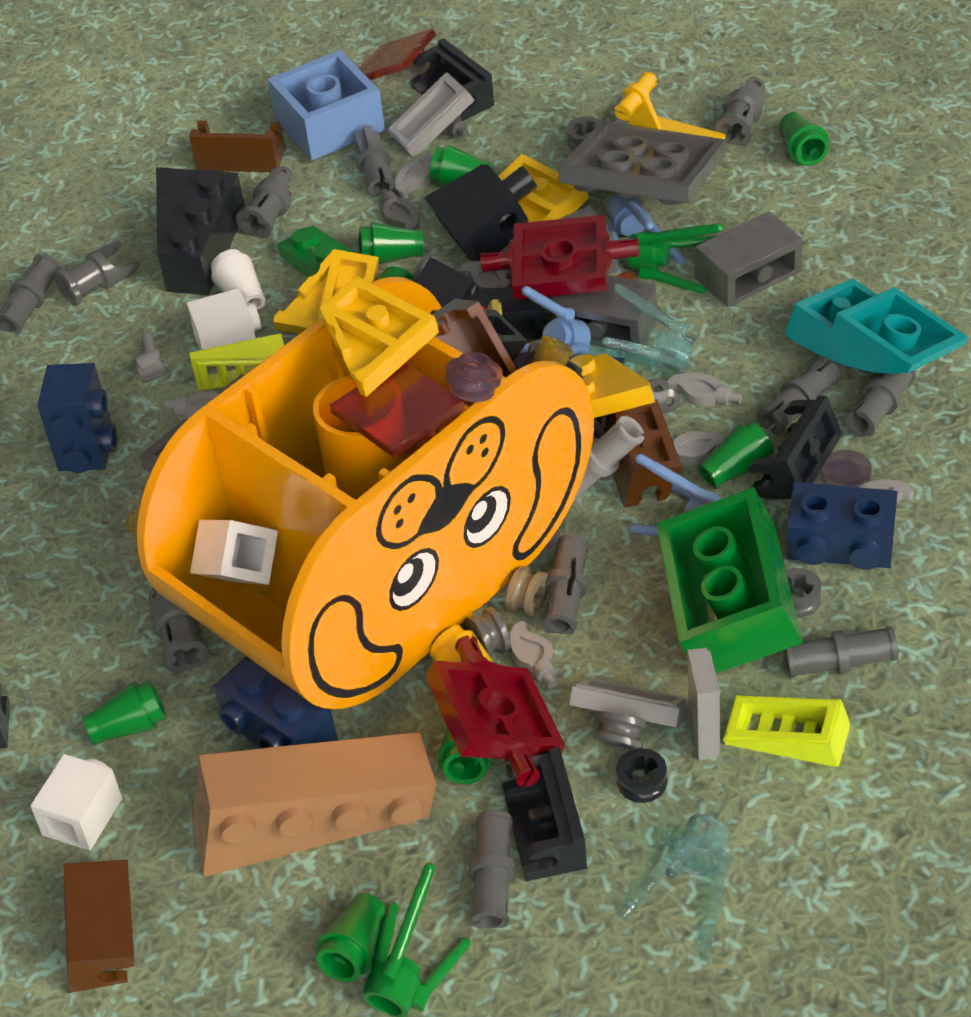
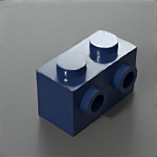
M95 363L47 365L37 407L58 471L83 473L87 470H105L109 452H116L118 437L116 426L112 424L107 395L101 387Z
M794 482L787 526L786 559L800 560L809 565H818L825 562L853 565L863 570H870L876 567L891 569L898 491Z
M247 656L213 685L220 706L218 715L221 721L233 733L242 734L260 748L338 741L331 709L312 704Z

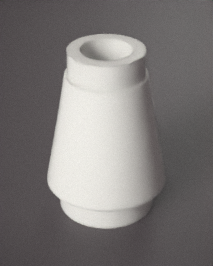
M236 249L226 250L217 255L211 263V279L222 292L240 288L246 305L254 303L256 309L262 308L265 304V297L263 296L251 258Z

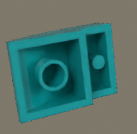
M854 278L795 303L784 335L804 348L822 357H827L829 360L864 371L886 374L910 373L964 346L968 339V336L897 288L893 287L877 295Z

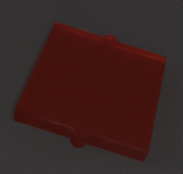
M432 28L382 44L367 60L362 62V66L359 69L370 80L405 70L419 54L425 51L424 48L433 40L436 33Z
M407 362L367 397L361 395L357 387H355L329 405L334 416L393 458L425 436L433 437L436 433L435 429L465 409L464 401Z

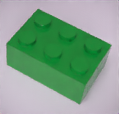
M754 487L656 523L678 640L686 654L687 650L707 647V650L711 652L715 673L717 674L803 644L776 528Z

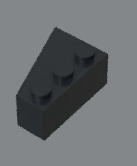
M156 167L157 255L166 291L209 295L214 285L211 279V263L217 255L229 250L239 228L236 222L237 212L245 207L239 175L234 172H219L217 170L205 171Z

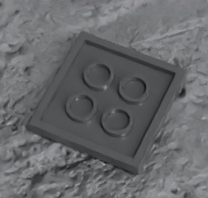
M602 121L560 164L559 183L573 185L575 189L585 192L598 189L614 191L616 195L622 198H638L640 196L657 198L660 203L666 205L688 203L724 158L726 139Z

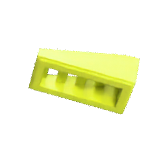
M282 334L189 352L198 390L223 389L241 374L246 375L284 346ZM207 366H216L218 373L208 375ZM226 366H235L236 369L227 371Z
M736 695L723 740L725 745L839 767L850 722L842 700ZM752 714L761 715L757 730H747ZM774 718L782 720L779 731H771ZM797 723L805 724L803 732H794ZM819 727H822L821 733H818Z

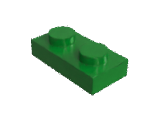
M314 225L295 231L291 237L277 244L280 256L307 277H311L319 271L320 264L333 249L356 253Z

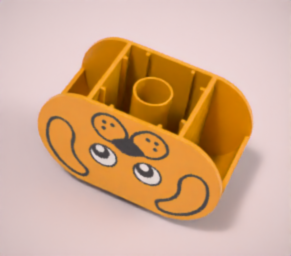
M387 277L371 283L429 314L432 310L441 309L439 302L429 290L410 279ZM320 318L194 413L168 441L148 478L139 509L137 546L140 564L145 577L159 594L312 704L326 709H344L364 703L392 686L430 652L433 643L444 631L453 626H460L466 617L475 613L510 582L516 569L520 566L527 567L548 544L576 497L589 461L594 432L593 405L589 391L582 378L561 363L554 361L534 362L525 365L505 378L433 337L371 394L365 397L357 389L323 323V319ZM199 520H233L278 530L269 585L234 583L190 574Z

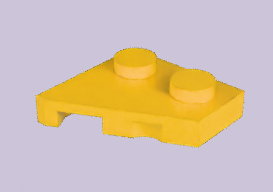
M524 154L517 157L498 176L503 180L521 166L531 175L537 188L518 201L529 222L560 219L576 212L589 199L588 192L579 191L570 184L559 183V172Z
M333 249L320 264L319 271L315 275L308 277L300 286L298 296L284 312L279 310L275 314L273 319L274 330L294 334L302 333L322 318L319 307L354 277L358 276L370 283L374 282L379 266L378 257Z
M358 276L354 277L319 307L323 323L357 389L365 397L371 394L439 333L435 316Z
M606 353L596 356L582 354L569 360L583 370L581 375L584 376L583 381L591 397L594 418L655 402L650 382Z

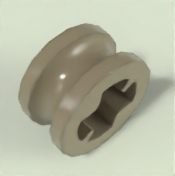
M520 566L516 569L506 594L507 609L517 612L522 608L526 616L535 617L547 598L548 593L545 585L548 574L539 571L532 575L531 569L526 566Z

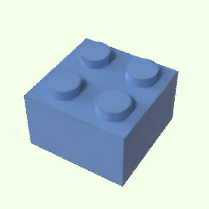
M342 50L267 79L275 120L280 123L281 127L311 161L354 144L355 132L361 131L363 126H371L372 130L378 133L385 131L379 89Z

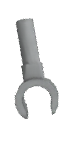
M150 333L142 336L144 354L133 358L137 373L144 383L165 375V369L160 361V352L158 349H155L154 339Z

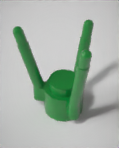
M721 223L660 232L632 233L629 239L638 237L640 257L627 258L628 266L630 269L640 270V279L656 280L700 294L706 293L705 286L658 271L660 266L668 265L670 248L695 247L716 237L703 235L722 232L724 227Z
M426 863L423 867L390 955L389 951L396 926L399 905L396 902L388 904L372 969L363 987V999L372 1009L394 1017H407L411 1007L423 1011L433 990L470 946L468 938H461L422 984L418 977L421 971L420 967L414 961L404 956L435 872V865L433 863Z

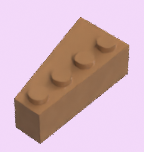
M421 733L199 755L192 828L202 876L206 877L397 825L411 824L419 819L429 817L436 782Z

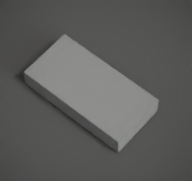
M446 72L387 131L413 157L422 152L475 100L467 90Z
M707 647L687 650L689 720L698 760L718 758V755H720V690L711 652L707 650Z
M589 677L572 686L569 703L571 706L623 714L671 727H677L687 718L689 710L686 697Z

